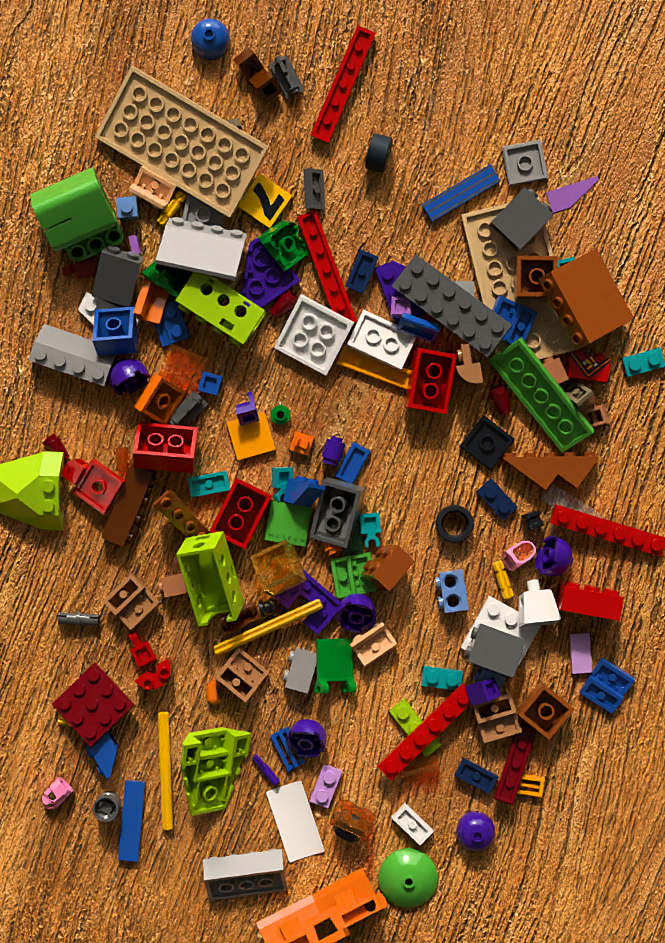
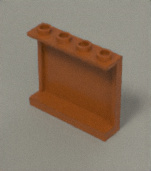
M597 249L570 261L538 279L576 350L634 319Z

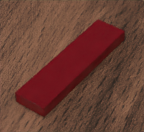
M520 724L522 732L513 735L493 797L495 800L512 806L537 732L535 728Z

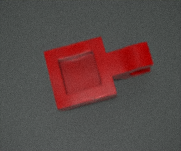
M137 630L129 633L128 636L134 645L130 652L138 667L157 658L149 641L142 642Z

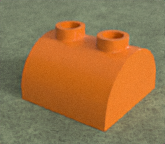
M154 373L143 393L138 397L134 407L156 421L167 424L186 391Z

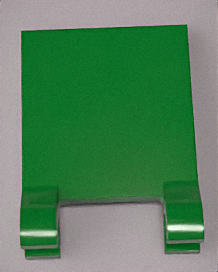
M352 638L316 639L317 680L314 686L315 693H329L328 681H343L342 692H356L357 687L353 678V649L350 646Z

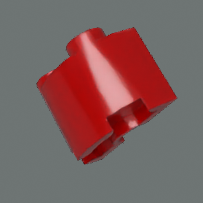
M170 656L157 664V672L152 673L148 670L137 677L135 682L145 690L162 687L169 680L172 673L173 663Z

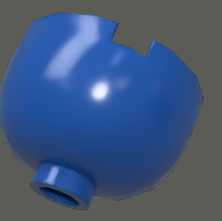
M212 18L203 19L192 29L191 45L196 54L202 59L216 60L228 51L231 42L230 34L226 26L219 20Z

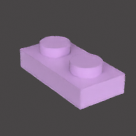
M324 763L309 801L328 808L342 770Z

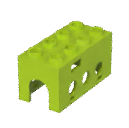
M193 272L175 300L179 304L177 307L188 315L191 312L196 315L194 318L205 326L209 323L212 325L211 329L222 337L226 334L229 336L228 340L237 347H240V345L245 347L266 315L264 309L215 277L198 272ZM205 288H213L211 294H203ZM223 298L230 299L227 306L220 305V301ZM247 302L248 304H250V306L248 307L243 303ZM239 309L247 310L244 317L237 316ZM222 319L225 320L222 325L219 324Z
M224 531L186 537L176 556L198 627L208 625L214 615L223 612L229 613L226 619L227 622L236 621L245 601Z

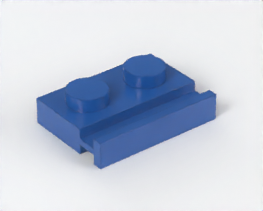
M175 300L167 303L161 323L159 325L155 324L163 347L190 338L182 312L177 307L179 304Z

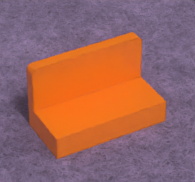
M145 277L133 313L137 320L159 325L170 293Z

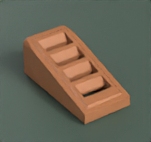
M605 404L588 408L582 413L593 428L610 423ZM596 410L600 411L602 421L600 422L598 420ZM589 412L592 413L594 420L593 424H591L590 418L588 415Z

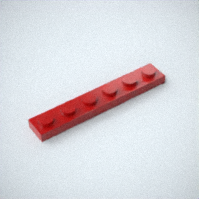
M357 25L310 134L311 137L329 144L376 35L375 32Z
M316 209L297 216L331 310L356 323V317Z
M557 504L554 505L549 521L551 524L660 557L663 556L665 550V537Z
M461 683L377 765L390 781L470 705L465 684Z

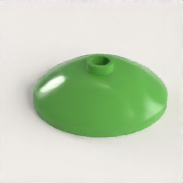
M403 848L392 852L385 858L380 867L378 879L380 889L388 901L399 907L413 908L424 904L432 897L437 887L438 875L436 867L428 855L417 849ZM410 878L412 879V883L406 884L405 880Z

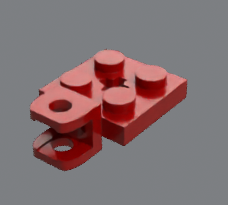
M81 458L70 460L62 471L63 476L74 485L77 484L73 493L103 515L107 514L126 482L96 459H91L89 463ZM96 482L102 484L103 490H96Z

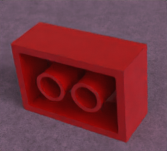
M415 348L404 407L447 414L457 355Z
M138 422L133 449V468L193 473L198 443V427Z
M236 477L209 532L224 531L227 541L246 549L272 494Z
M565 581V584L559 583L556 605L559 610L620 621L624 597L619 595V591L604 588V591H599L600 588L585 584L584 588H582L580 584Z

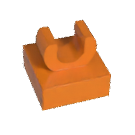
M295 431L289 450L308 456L314 437Z

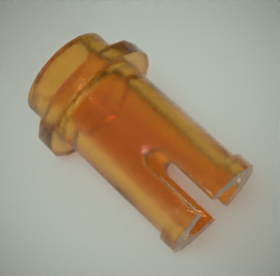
M116 447V451H114V454H116V471L129 470L128 453L130 451H128V447Z

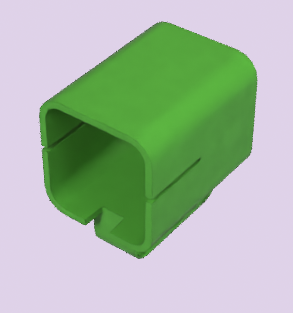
M93 167L30 194L34 213L42 229H46L44 233L55 253L66 249L71 260L79 262L101 253L106 246H117L122 242L123 233L121 226ZM111 231L118 232L114 237L108 235ZM93 239L100 240L96 245L90 243ZM75 247L82 248V250L77 253L72 251V249Z

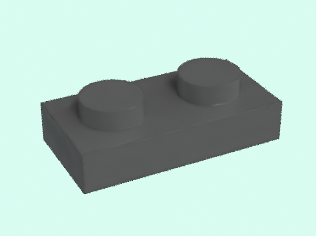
M303 169L305 209L325 210L323 170Z

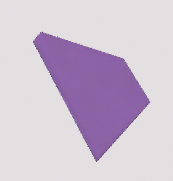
M598 176L546 192L552 213L570 208L599 180Z

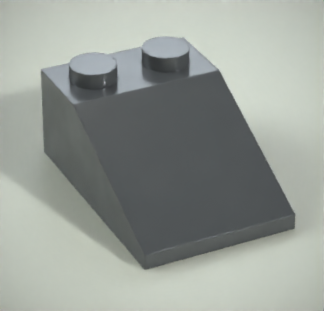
M328 477L322 482V486L326 487L318 499L310 538L348 548L362 508L366 488Z

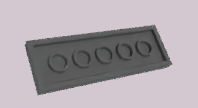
M417 254L414 255L392 285L395 290L487 358H489L512 327V324Z

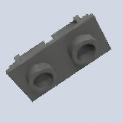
M279 55L274 58L275 61L269 63L287 99L305 91L287 55L283 57Z
M194 390L176 408L169 421L172 425L187 426L208 403Z

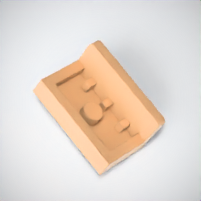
M141 166L129 191L137 198L150 202L154 208L164 209L171 201L177 186L146 167Z
M383 622L380 624L376 623L364 635L359 634L350 644L365 667L398 646Z

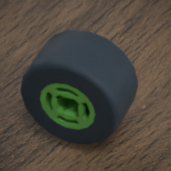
M373 134L366 156V169L384 173L393 142L391 137Z

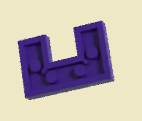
M298 565L273 594V597L287 609L300 594L310 602L319 599L323 609L308 615L303 620V623L318 635L337 613L341 601Z

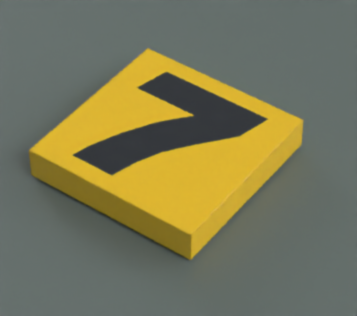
M259 173L243 196L238 207L270 229L293 196Z

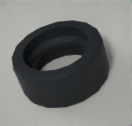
M459 505L446 506L438 513L435 521L436 530L439 535L446 541L453 543L462 542L467 539L474 527L471 513ZM451 512L461 513L466 519L465 530L459 535H450L443 528V520Z

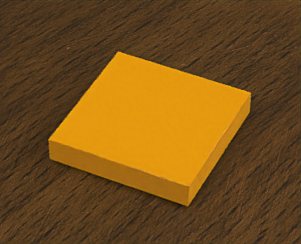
M265 411L258 413L260 421L240 426L238 419L226 422L237 460L276 450Z

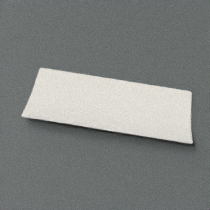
M302 781L267 791L266 794L289 862L324 852L325 850Z

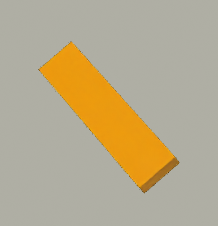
M343 345L337 365L407 390L410 370L403 367L401 371L396 370Z

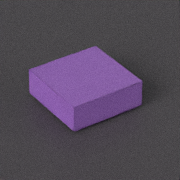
M136 235L129 236L131 252H136L139 256H142L139 238Z
M401 296L391 297V317L401 318L403 313L411 315V301L408 298Z

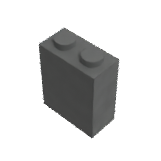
M526 187L490 223L517 252L553 216L551 207L545 202L542 204L537 199L538 195L532 189H527Z
M106 246L101 252L92 296L131 307L135 300L144 257L139 256L136 252L121 251L116 246Z
M484 624L474 627L470 636L473 639L471 646H467L464 657H466L465 663L508 679L514 678L526 640Z

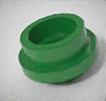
M277 405L271 411V419L274 423L283 425L289 421L290 411L284 405ZM278 411L284 412V417L282 419H279L277 417Z

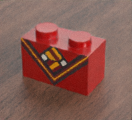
M575 350L574 354H568L566 374L570 379L607 383L611 358H605L606 354L594 353V356H588L585 351Z

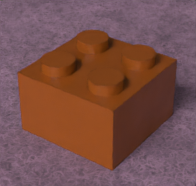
M516 256L514 258V298L549 299L538 279L557 269L558 256Z
M383 545L377 550V556L364 565V571L361 575L377 590L390 591L415 561L399 545Z
M540 681L516 712L550 740L573 712L574 708Z

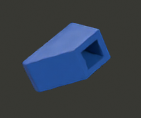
M296 476V479L288 478L283 501L310 507L325 491L326 486L318 485V480Z
M111 731L93 748L86 744L88 755L91 759L94 758L98 764L96 767L102 776L105 775L106 778H109L113 773L119 745Z

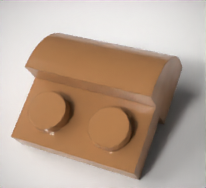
M469 344L460 345L458 350L455 351V355H457L456 362L460 363V366L455 367L454 373L456 377L469 385L483 383L480 362L472 364Z
M132 573L103 600L104 604L115 616H118L132 631L161 604L150 589Z
M238 647L214 678L246 703L269 671Z
M511 693L499 696L488 702L472 705L483 743L522 732Z

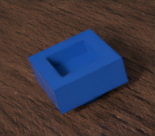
M203 371L198 391L218 396L223 377Z

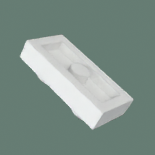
M406 803L391 816L419 845L434 832Z

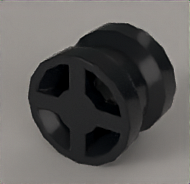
M540 510L521 515L526 524V531L544 526V521L540 518Z
M270 597L267 601H258L263 620L267 619L268 616H278L274 597Z

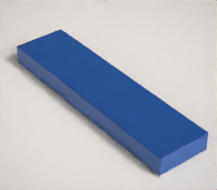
M125 780L118 860L136 862L139 860L145 781Z

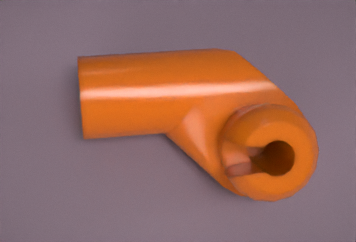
M215 678L207 685L206 695L210 704L218 705L221 702V697L218 695L217 689L221 683Z

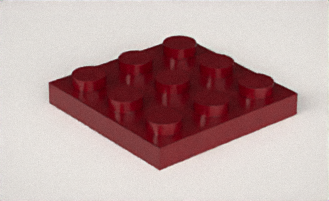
M96 662L52 703L56 710L92 748L136 706Z

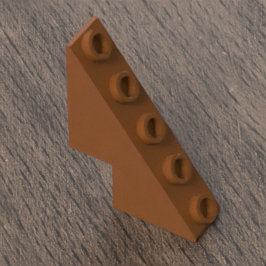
M563 452L564 456H556V453H544V457H536V453H524V457H516V453H504V457L501 459L540 488L547 490L556 476L562 478L572 487L578 488L600 457L595 456V452H583V456H576V452Z
M171 489L167 490L153 503L186 537L211 533L202 520Z

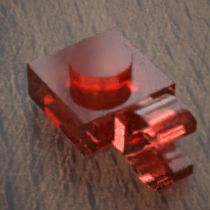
M95 255L79 262L75 261V265L61 266L64 276L77 273L78 278L82 279L93 277L97 274Z

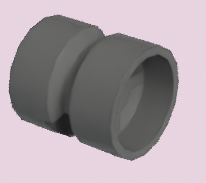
M112 791L101 793L92 808L95 818L102 822L113 820L122 805L119 795Z

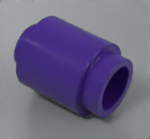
M331 436V439H326L322 452V462L334 466L341 462L346 445L342 443L343 439Z

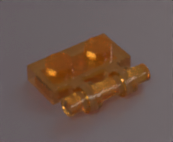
M171 344L164 359V362L171 366L169 370L161 368L159 375L165 377L169 382L174 381L181 384L183 388L196 390L198 383L192 381V377L196 375L201 378L208 359ZM179 368L186 371V376L183 377L176 374V369Z

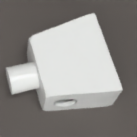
M539 580L527 581L528 591L523 592L519 596V628L556 624L559 622L561 616L552 591L550 589L540 590Z

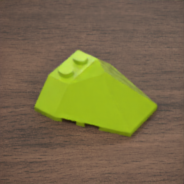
M43 451L35 455L1 463L0 514L42 530L63 531L64 511L60 510V475L64 469V452Z
M224 727L188 733L182 744L180 765L191 816L226 808L234 789L232 784L236 775H239L242 770L240 768L244 757L247 758L249 753L251 733Z

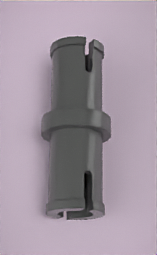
M81 611L76 613L58 612V625L98 627L99 614H84Z

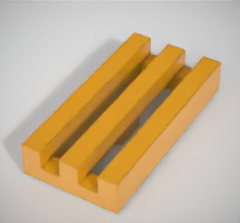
M523 774L521 779L538 781L540 784L521 781L519 786L539 789V792L518 789L517 794L542 798L545 778Z

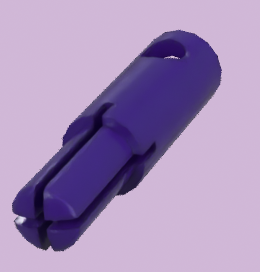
M257 754L252 757V760L257 764L264 776L273 786L276 785L280 779L276 777L275 773Z

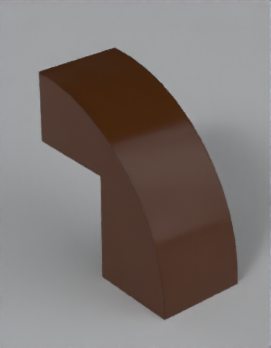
M249 47L233 59L244 77L266 104L282 92L273 76L264 69L255 53Z

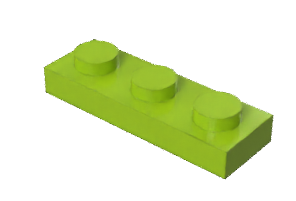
M405 698L389 709V712L408 735L422 722ZM435 738L422 753L425 757L429 756L441 746V743Z

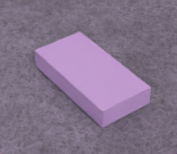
M590 633L569 634L572 674L591 673Z

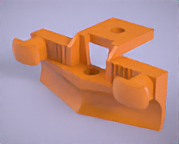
M362 867L314 894L256 922L265 943H335L351 935L348 926L386 908L387 902L382 893L376 894ZM330 918L338 931L319 941L314 926Z

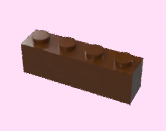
M131 464L125 478L126 482L120 490L101 538L122 547L126 546L127 543H131L134 536L132 529L134 525L138 526L142 516L139 514L142 506H146L149 499L147 492L149 488L153 489L156 482L155 472L148 469L133 468V464Z

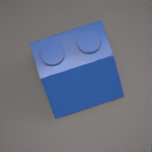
M135 307L95 310L92 342L98 356L137 353L138 330L136 317L133 313Z

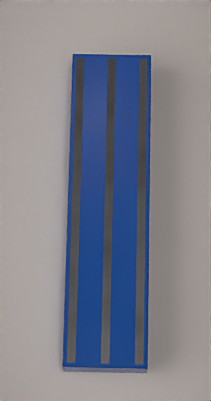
M491 164L425 202L422 204V207L431 222H434L500 182V179Z

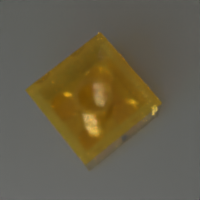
M283 540L250 556L262 591L271 597L307 581L295 547L287 540Z

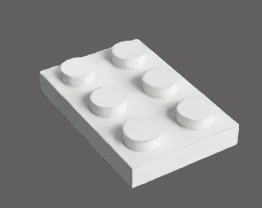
M363 310L347 343V347L401 371L416 337L396 330V324Z

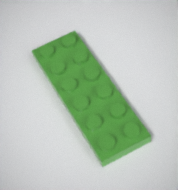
M519 338L490 358L489 362L562 453L593 434L595 431L522 338Z

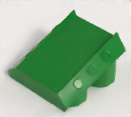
M282 220L257 237L283 271L288 270L310 253L306 242L297 236L298 227L294 222Z
M156 259L140 273V275L174 297L180 294L191 277L188 270L155 264Z

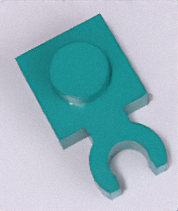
M272 467V487L276 488L273 495L274 501L280 502L282 494L284 499L288 478L293 479V467Z
M379 512L359 514L361 534H367L364 542L366 548H369L368 542L371 539H374L376 547H379L380 541L375 534L381 532Z

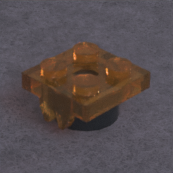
M340 797L329 825L333 826L334 832L343 840L357 842L360 839L365 842L368 841L371 835L376 814L372 813L369 809L355 805L350 800Z

